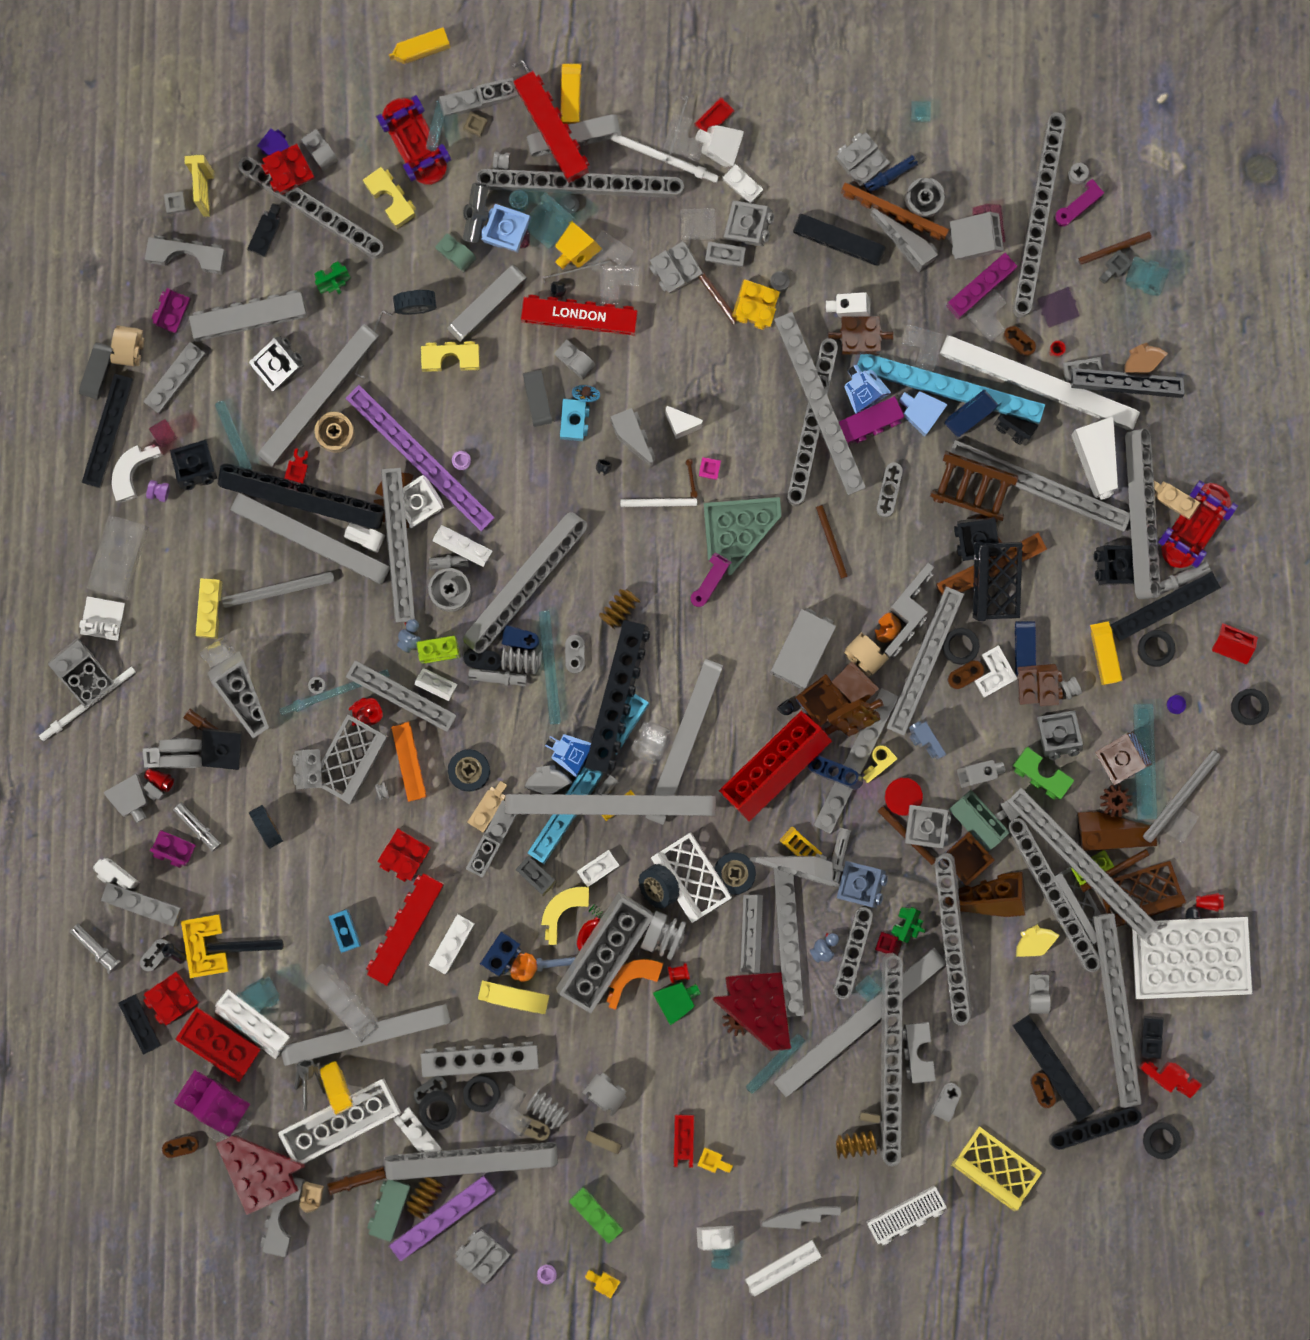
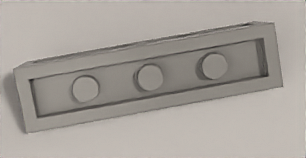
M1069 867L1056 874L1055 878L1091 944L1097 942L1096 932L1093 929L1094 917L1092 919L1086 917L1083 911L1084 906L1093 908V916L1101 915L1088 890L1084 892L1083 902L1077 901L1074 896L1075 888L1081 890L1080 887L1076 886L1077 878L1075 877L1074 884L1070 885L1063 876L1072 871V867Z

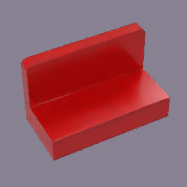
M1222 623L1212 651L1243 664H1248L1256 649L1258 637Z

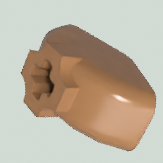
M1148 343L1141 344L1129 350L1130 356L1125 363L1124 372L1148 375L1168 353L1161 348L1149 346Z

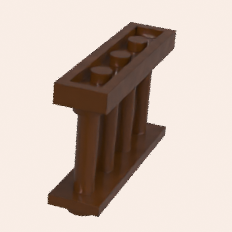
M945 451L943 461L946 462L945 465L947 466L938 492L931 490L930 497H933V501L941 504L947 502L988 516L987 518L995 517L996 522L998 520L1003 521L1004 514L999 512L1008 486H1011V484L1016 486L1018 475ZM959 466L964 468L963 471L965 473L955 498L946 495L945 492L953 469ZM977 472L982 474L983 479L975 502L972 504L963 501L972 474ZM995 478L1000 480L1001 486L994 506L990 510L981 507L990 480Z

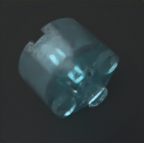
M1134 257L1126 276L1125 284L1135 290L1138 288L1145 294L1159 296L1167 280L1169 270L1159 267L1160 264L1158 262L1149 260V263L1139 257Z
M269 975L266 976L265 980L261 978L244 988L245 991L242 993L239 991L235 994L258 1013H261L262 1008L265 1006L270 1008L276 1005L280 997Z

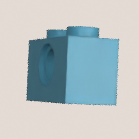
M563 399L560 439L583 441L584 436H587L588 425H585V417H589L590 406H586V402ZM578 416L581 420L579 424L573 425L570 423V418Z

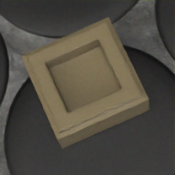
M470 112L463 130L481 137L488 119Z
M860 1112L859 1119L861 1121L878 1123L880 1122V1115Z

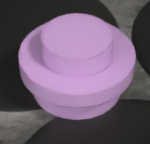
M458 451L453 455L452 464L456 469L465 470L470 466L471 458L468 453Z
M543 1265L538 1269L537 1278L543 1284H551L556 1279V1270L551 1265Z

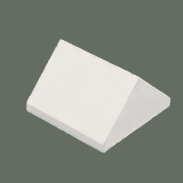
M669 406L666 407L665 415L676 439L701 429L703 420Z

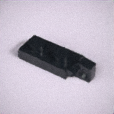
M272 203L269 212L264 211L249 243L248 251L266 257L280 225L281 217L278 214L281 208L279 205Z

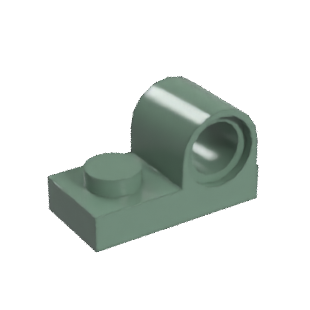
M448 233L435 246L437 251L463 273L476 260L475 255L466 246L458 243Z

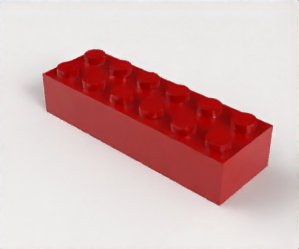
M800 711L719 792L750 822L832 740L822 728L803 711Z

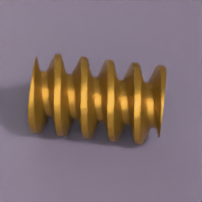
M619 589L621 597L613 596L616 602L609 601L611 608L604 607L606 614L599 613L600 618L614 630V625L621 626L618 621L619 619L626 620L623 615L624 613L631 614L628 608H636L633 602H641L627 589L626 591Z
M868 1131L867 1137L864 1132L860 1133L859 1138L856 1133H853L852 1139L848 1134H845L844 1140L841 1135L837 1136L836 1149L838 1160L841 1154L847 1159L848 1153L855 1158L856 1152L862 1157L863 1152L866 1151L867 1155L870 1156L871 1150H874L877 1155L875 1137L872 1131Z
M424 1177L427 1182H419L422 1189L415 1188L418 1195L411 1194L413 1202H406L409 1206L407 1210L422 1220L425 1218L423 1213L429 1212L427 1206L432 1207L434 1205L431 1199H438L435 1193H442L439 1186L445 1187L432 1177Z

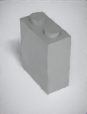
M987 212L950 221L949 232L952 237V253L955 259L965 261L1004 251L998 213Z

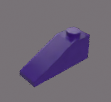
M270 128L257 147L262 153L269 156L278 150L281 152L289 148L284 133L278 129L274 131Z

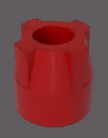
M1054 341L1050 346L1049 354L1061 357L1066 350L1065 344L1062 341ZM1058 347L1060 352L1055 353L1053 348Z

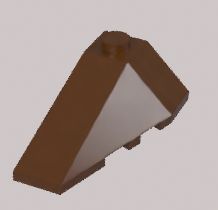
M1098 811L1077 813L1079 843L1083 851L1157 846V836L1152 842H1148L1143 837L1151 825L1117 816L1111 817L1109 814Z
M1023 872L1001 874L997 876V879L988 882L983 880L980 881L979 885L973 887L965 886L958 889L960 911L1000 917L1025 916L1026 914ZM945 897L947 905L954 904V900L951 897Z

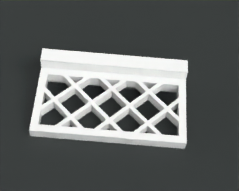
M691 832L651 857L654 864L666 866L675 875L680 888V895L677 900L691 923L732 898ZM688 838L693 844L692 852L682 850L683 841ZM669 850L677 851L676 862L669 861L665 853ZM681 853L691 855L689 865L679 863ZM694 856L703 859L702 868L692 866ZM678 866L688 868L686 878L678 876ZM691 869L701 871L699 881L689 879ZM704 872L713 875V884L702 882ZM688 882L699 884L697 895L688 892ZM701 885L712 887L710 898L699 895ZM714 889L722 890L726 897L722 900L712 899ZM698 899L709 901L708 908L703 912L697 906Z
M229 990L226 991L215 1005L217 1007L215 1010L217 1015L274 1059L278 1057L284 1044L289 1039L287 1034Z
M810 1240L745 1278V1281L752 1295L757 1296L820 1259L821 1255L813 1241Z

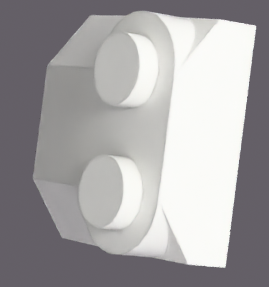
M424 475L403 487L405 518L410 528L439 513L444 508L442 500L432 483Z

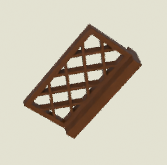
M1171 861L1112 879L1115 883L1120 881L1118 886L1125 893L1129 894V897L1133 896L1141 900L1139 907L1149 917L1185 906L1186 904ZM1168 866L1170 872L1167 880L1157 875L1159 869ZM1147 873L1153 876L1149 886L1138 881L1141 874ZM1155 878L1165 882L1161 892L1151 887ZM1129 879L1135 882L1131 892L1120 887L1123 880ZM1136 884L1147 888L1143 898L1132 893ZM1167 884L1175 887L1177 895L1170 897L1163 893ZM1149 890L1159 894L1157 901L1150 902L1145 899ZM1102 898L1107 914L1111 913L1110 905ZM1118 913L1114 914L1116 928L1128 924Z

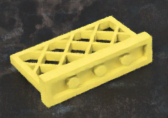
M204 155L184 156L185 165L192 174L194 203L204 217H209L207 179H214V171Z
M981 1127L977 1128L959 1156L951 1164L1013 1211L1019 1209L1022 1201L1042 1174L1041 1171ZM979 1133L986 1137L987 1145L977 1147L976 1138ZM999 1146L1002 1149L1003 1157L993 1158L991 1147ZM988 1148L990 1159L980 1160L978 1149ZM968 1150H975L976 1161L969 1162L963 1156ZM1007 1158H1015L1019 1168L1009 1170ZM1004 1159L1005 1171L995 1172L994 1160ZM990 1161L992 1173L985 1174L981 1171L980 1163ZM1030 1169L1035 1173V1176L1030 1181H1024L1022 1170ZM1019 1171L1021 1182L1011 1183L1009 1172ZM1006 1173L1008 1184L1000 1185L997 1182L996 1174ZM1022 1184L1023 1193L1018 1198L1013 1194L1012 1186Z

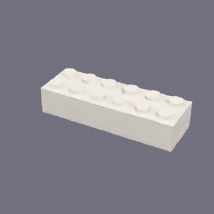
M383 1078L350 1095L353 1106L336 1115L330 1105L278 1132L290 1158L303 1164L399 1115L401 1111L385 1079Z

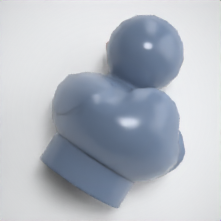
M415 619L405 622L406 629L401 630L398 634L399 642L397 646L408 653L412 649L417 648V642L421 641L419 636L413 634L419 628V623Z
M826 933L825 940L818 939L815 942L814 948L810 950V953L817 963L821 961L829 962L833 959L835 954L829 946H836L838 944V936L834 933Z

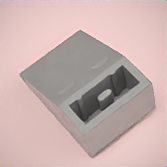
M631 408L610 416L618 440L647 465L653 467L655 455L652 447H647L648 437L645 430H641L639 427L641 420L638 412H633Z
M76 638L48 661L51 669L84 708H87L115 685L110 676L79 638Z

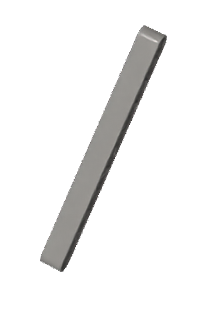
M1053 113L1046 124L1013 304V313L1019 318L1026 317L1032 308L1066 119L1061 113ZM1057 119L1060 121L1061 126L1055 127L1051 121ZM1055 138L1057 145H1050L1048 139ZM1051 156L1054 159V163L1048 164L1045 161V157ZM1046 174L1050 177L1051 181L1044 182L1041 176ZM1038 194H1046L1047 200H1040ZM1040 211L1043 213L1044 218L1037 219L1034 213ZM1038 230L1041 236L1035 238L1032 236L1031 231ZM1034 248L1037 251V255L1030 256L1028 249ZM1031 267L1034 270V274H1026L1024 268ZM1021 286H1029L1030 293H1023ZM1025 304L1027 311H1019L1017 305Z
M482 169L477 173L476 177L477 183L489 186L488 190L663 198H678L684 191V183L677 177L588 173L577 179L584 180L586 183L581 188L575 185L577 180L568 183L563 172ZM483 176L491 178L488 183H482L480 179ZM506 176L510 180L507 184H501L499 182L500 178ZM526 177L529 181L526 185H521L518 183V180ZM540 178H545L548 182L546 185L540 186L537 181ZM559 179H564L567 183L565 186L560 187L556 182ZM600 180L605 185L602 188H596L594 183ZM616 181H620L624 186L621 189H616L613 187V184ZM635 182H640L643 187L640 190H635L632 185ZM654 183H659L662 188L655 191L651 186ZM678 184L681 188L679 191L674 192L670 189V186Z
M505 794V814L716 816V796Z
M935 947L903 973L902 1000L946 964V960ZM895 979L888 986L893 987L896 984L897 980ZM882 991L773 1082L785 1097L794 1092L882 1018ZM896 997L889 998L888 1006L895 1005Z
M894 953L886 954L882 960L880 1155L882 1160L889 1166L897 1165L901 1159L903 963L901 958ZM892 958H896V965L890 968L888 966V961ZM896 978V984L893 987H889V979ZM896 997L895 1005L888 1006L889 998ZM895 1016V1024L888 1025V1019ZM896 1036L895 1043L889 1045L887 1043L888 1038ZM890 1055H895V1062L888 1064L887 1058ZM894 1074L896 1076L895 1081L887 1083V1077ZM892 1093L895 1094V1100L887 1102V1096ZM895 1113V1119L890 1122L887 1121L888 1114ZM894 1132L895 1138L888 1141L886 1139L888 1133ZM889 1152H895L893 1159H886V1155Z

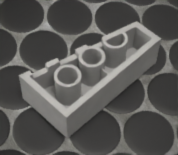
M240 651L207 672L212 684L252 738L269 728Z

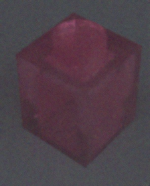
M166 419L149 428L161 448L178 438Z

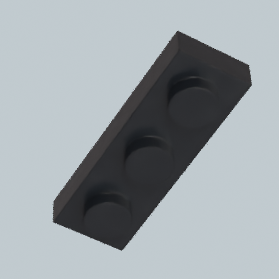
M137 994L118 1002L142 1054L144 1055L160 1047V1041Z

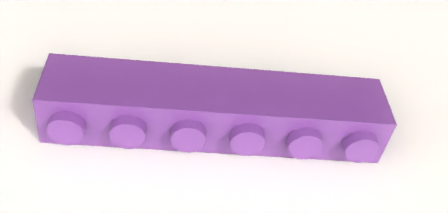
M484 1174L389 1245L401 1262L493 1194L496 1189Z

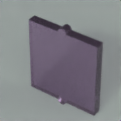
M1069 287L1037 299L1042 310L1041 315H1044L1048 328L1080 316L1075 304L1076 300L1073 299Z

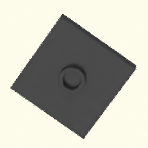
M203 728L202 766L239 770L242 732Z

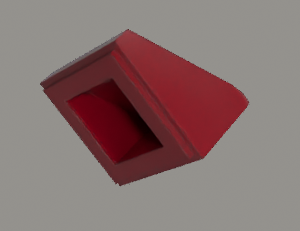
M881 932L875 950L885 954L894 953L898 956L903 941L899 940L898 937Z

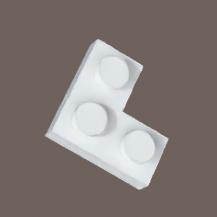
M999 645L981 655L990 670V673L974 681L983 698L1017 679Z

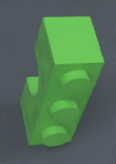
M1025 747L1012 765L1015 768L1014 772L1022 778L1024 776L1028 777L1031 780L1029 783L1037 789L1042 787L1047 791L1045 794L1051 799H1062L1074 780L1059 769L1050 778L1041 776L1038 772V765L1043 758L1030 748Z
M584 1186L569 1199L572 1206L608 1244L623 1231L618 1222L598 1204Z

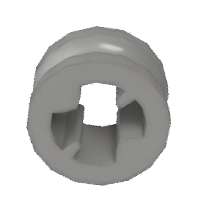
M314 677L309 681L308 688L314 694H322L326 689V683L322 678ZM316 680L322 683L319 691H315V688L312 689V685L315 684Z
M382 782V785L375 784L379 800L382 801L384 797L388 799L389 793L385 782Z

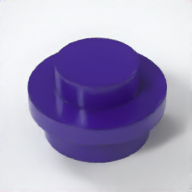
M1174 695L1167 701V709L1172 714H1180L1186 708V701L1182 696Z

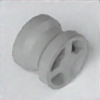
M495 151L493 169L509 170L510 153L500 154Z
M1076 163L1069 170L1068 178L1073 184H1082L1088 177L1089 169L1083 163Z
M1075 677L1070 678L1068 682L1063 681L1060 683L1062 692L1067 700L1071 699L1075 694H1082Z

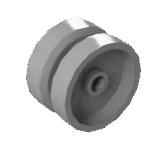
M444 568L436 572L428 585L429 596L432 602L440 610L446 612H456L464 608L472 594L471 585L467 577L461 571L453 568ZM452 587L454 592L447 593V589Z
M189 738L159 740V751L171 753V755L159 758V768L202 767V757L190 755L191 752L202 750V740Z

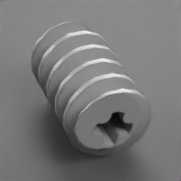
M504 646L501 661L502 669L506 670L509 665L510 671H513L517 666L518 672H521L524 667L525 673H529L532 668L533 674H536L538 669H540L542 651L539 652L538 656L535 650H532L529 655L527 649L521 654L520 648H517L515 653H513L512 647H509L506 652Z
M539 1088L528 1102L526 1109L534 1108L533 1115L540 1112L538 1119L541 1120L546 1117L544 1124L547 1125L552 1122L551 1129L553 1130L561 1125L570 1112L563 1114L564 1107L557 1110L558 1102L551 1105L552 1098L550 1097L545 1100L546 1093L544 1092L539 1095Z

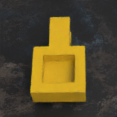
M706 1147L697 1165L713 1173L716 1172L717 1168L730 1173L733 1165L721 1161L722 1154Z
M588 1270L585 1275L586 1279L596 1283L594 1290L610 1299L620 1283L618 1279L604 1271L601 1276L591 1270Z

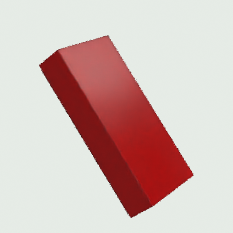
M721 97L694 125L698 129L707 132L711 126H721L735 110Z

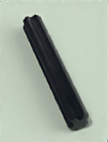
M282 939L207 944L208 953L282 950L284 948Z

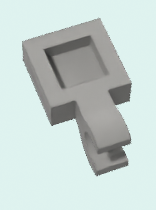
M1007 801L1000 804L1003 810L995 814L999 821L1005 817L1011 821L1020 816Z

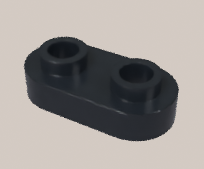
M470 648L463 656V660L468 667L495 671L499 669L502 661L498 653L487 650L477 653ZM471 654L476 655L475 661H470L469 657ZM491 657L495 658V663L492 665L488 663Z

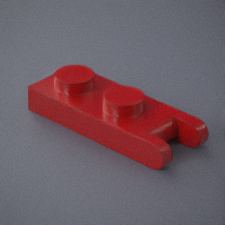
M675 1115L674 1167H678V1160H689V1168H693L694 1115Z

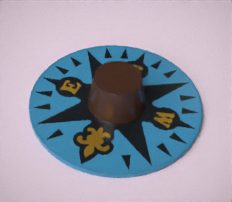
M580 385L572 389L573 397L583 402H593L600 398V392L591 386Z

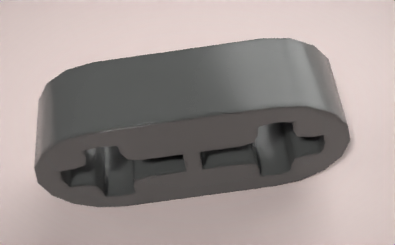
M442 1076L431 1078L414 1091V1101L420 1104L422 1100L417 1098L419 1096L418 1091L422 1093L426 1090H429L430 1093L433 1092L430 1087L435 1084V1079L437 1081L442 1080L443 1084L441 1085L442 1089L436 1088L433 1091L443 1092L447 1086L446 1079Z

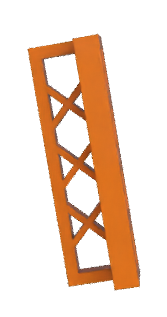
M405 722L401 725L392 726L408 802L427 798L411 723Z

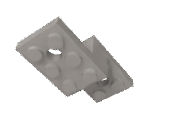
M929 563L889 609L906 626L883 652L888 658L890 656L894 658L903 648L900 644L903 641L907 643L915 634L912 631L915 626L919 628L927 619L925 617L927 611L912 599L922 589L919 585L922 582L926 584L933 576L931 571L934 567Z

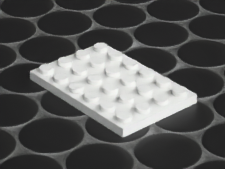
M1248 917L1154 921L1158 927L1145 940L1132 928L1135 999L1252 994Z

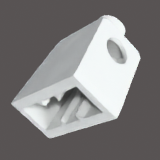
M715 125L709 127L707 132L699 129L696 134V140L703 143L701 150L703 154L722 166L729 167L734 165L744 131Z
M866 292L837 294L836 300L826 301V312H837L840 318L870 316V298ZM845 304H849L847 308H843Z
M734 1227L697 1228L698 1248L702 1250L732 1248L735 1246Z

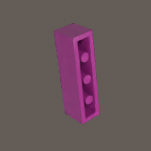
M1003 253L947 303L946 307L958 320L961 319L1009 277L1018 266L1006 253Z
M894 396L839 421V425L849 446V444L855 441L858 444L867 440L866 436L872 433L874 436L884 432L885 427L891 426L893 428L902 424L901 420L904 419V415Z

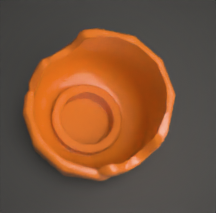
M889 612L879 619L880 629H875L876 639L879 642L888 643L893 641L900 633L901 623L893 613Z
M519 953L511 966V978L520 982L529 981L536 974L537 960L531 954Z

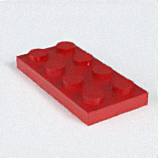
M199 1007L195 1008L175 1039L239 1082L261 1051V1048Z

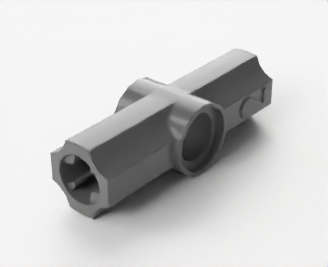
M472 184L469 204L465 205L463 209V217L466 220L463 234L464 241L472 243L480 241L482 223L488 218V208L486 206L488 185Z

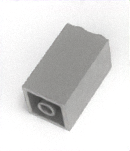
M808 608L806 610L801 609L769 673L803 691L836 628L833 625L834 621L827 617L821 619L815 616L816 612Z

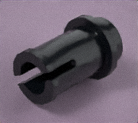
M172 943L165 944L162 948L164 957L171 958L179 964L184 963L180 957L184 960L187 958L186 953L175 948V945Z

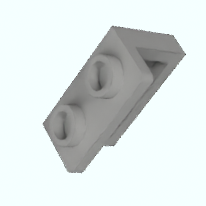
M320 750L295 751L292 761L296 772L293 777L296 790L321 788Z

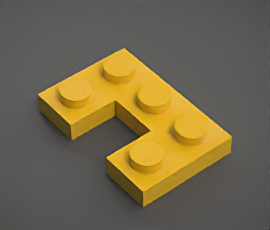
M220 914L181 921L190 978L229 972L226 953L207 956L205 947V936L223 934Z

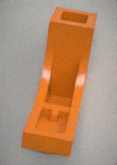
M639 959L623 965L609 985V987L614 988V992H609L606 1001L610 1003L609 1008H617L623 987L630 980L646 978L658 982L663 963L649 959Z

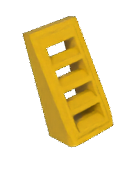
M791 827L780 839V842L796 856H807L811 850H814L811 856L815 857L816 854L822 855V852L794 827ZM795 834H796L797 836L790 842V844H788V842H789V841L795 836ZM801 839L802 842L798 845V847H797L796 849H794L793 847H794V846L799 842V840ZM806 845H808V847L806 848V850H805L802 854H800L799 852H800Z

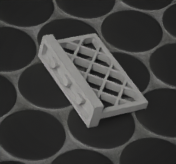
M347 714L321 761V773L327 771L330 782L322 783L321 788L341 798L348 804H352L389 736ZM349 720L356 723L358 732L347 733L346 725ZM371 731L376 735L372 742L364 743L362 732ZM359 734L362 745L351 747L349 736ZM346 737L349 748L339 751L337 742L339 739ZM363 747L364 757L355 760L352 749ZM350 750L353 761L342 764L339 753ZM337 754L340 765L329 768L327 761L329 756ZM354 764V775L346 777L343 766ZM340 767L343 778L333 781L330 770ZM344 780L346 789L342 795L336 791L334 783Z

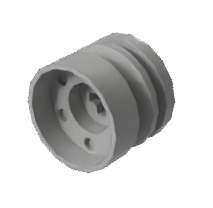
M655 911L641 948L653 952L658 945L661 947L659 955L662 956L665 949H668L670 951L667 959L671 960L679 950L685 935L686 923L681 921L679 929L674 928L677 919L674 918L671 924L667 925V915Z

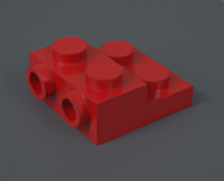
M297 143L281 152L278 150L262 159L264 164L261 166L266 175H271L273 180L270 181V184L275 192L279 191L280 195L315 179Z
M397 828L377 862L381 863L379 866L381 869L390 872V870L396 872V877L404 882L407 879L412 881L431 848Z
M177 971L144 993L146 998L143 999L149 1009L153 1007L157 1014L154 1016L160 1024L164 1023L166 1026L199 1003Z

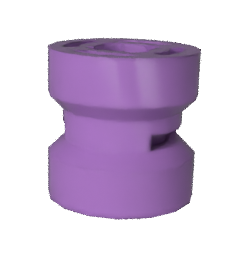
M150 480L146 498L152 500L156 498L166 503L170 484H158L157 481Z

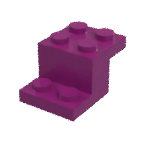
M197 1070L193 1071L174 1101L177 1106L192 1113L200 1122L228 1137L231 1136L250 1106L248 1101L233 1094L223 1084Z

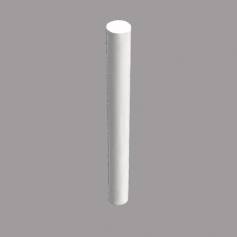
M697 498L621 499V507L697 506Z

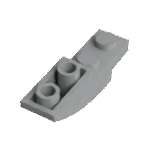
M513 77L439 97L438 100L443 116L458 113L460 115L517 97L518 94L514 87Z
M504 800L501 801L466 867L467 870L482 878L517 815L505 814Z

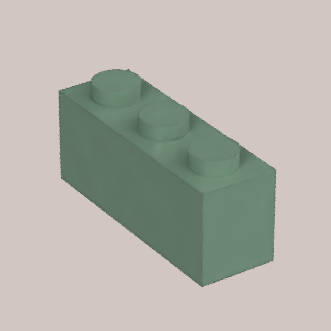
M972 790L968 791L949 808L954 817L959 820L987 852L1010 833Z
M388 1179L383 1181L380 1192H383L381 1200L377 1199L373 1209L377 1212L374 1218H370L367 1229H370L369 1235L389 1242L392 1241L411 1184L399 1180Z

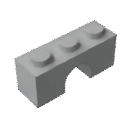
M929 1022L904 1024L905 1029H902V1038L907 1043V1048H904L905 1060H909V1067L906 1068L907 1079H911V1083L935 1081L933 1061H922L917 1056L918 1047L922 1043L931 1042Z

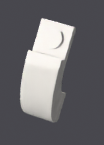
M137 445L126 451L117 461L112 474V489L118 503L137 497L133 486V474L142 463L163 456L159 446L151 445L145 447L142 452L141 448Z

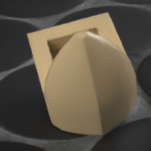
M309 1182L303 1184L300 1207L304 1212H313L320 1207L324 1186Z

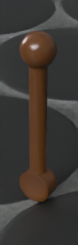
M687 459L685 464L688 466L692 491L690 496L691 498H696L698 493L695 491L691 466L693 461Z

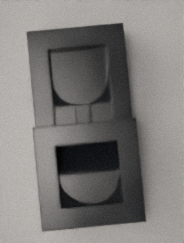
M1144 1016L1141 1057L1161 1059L1163 1017Z

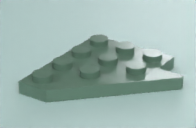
M780 497L704 503L708 561L715 552L732 562L728 568V575H732L781 518Z

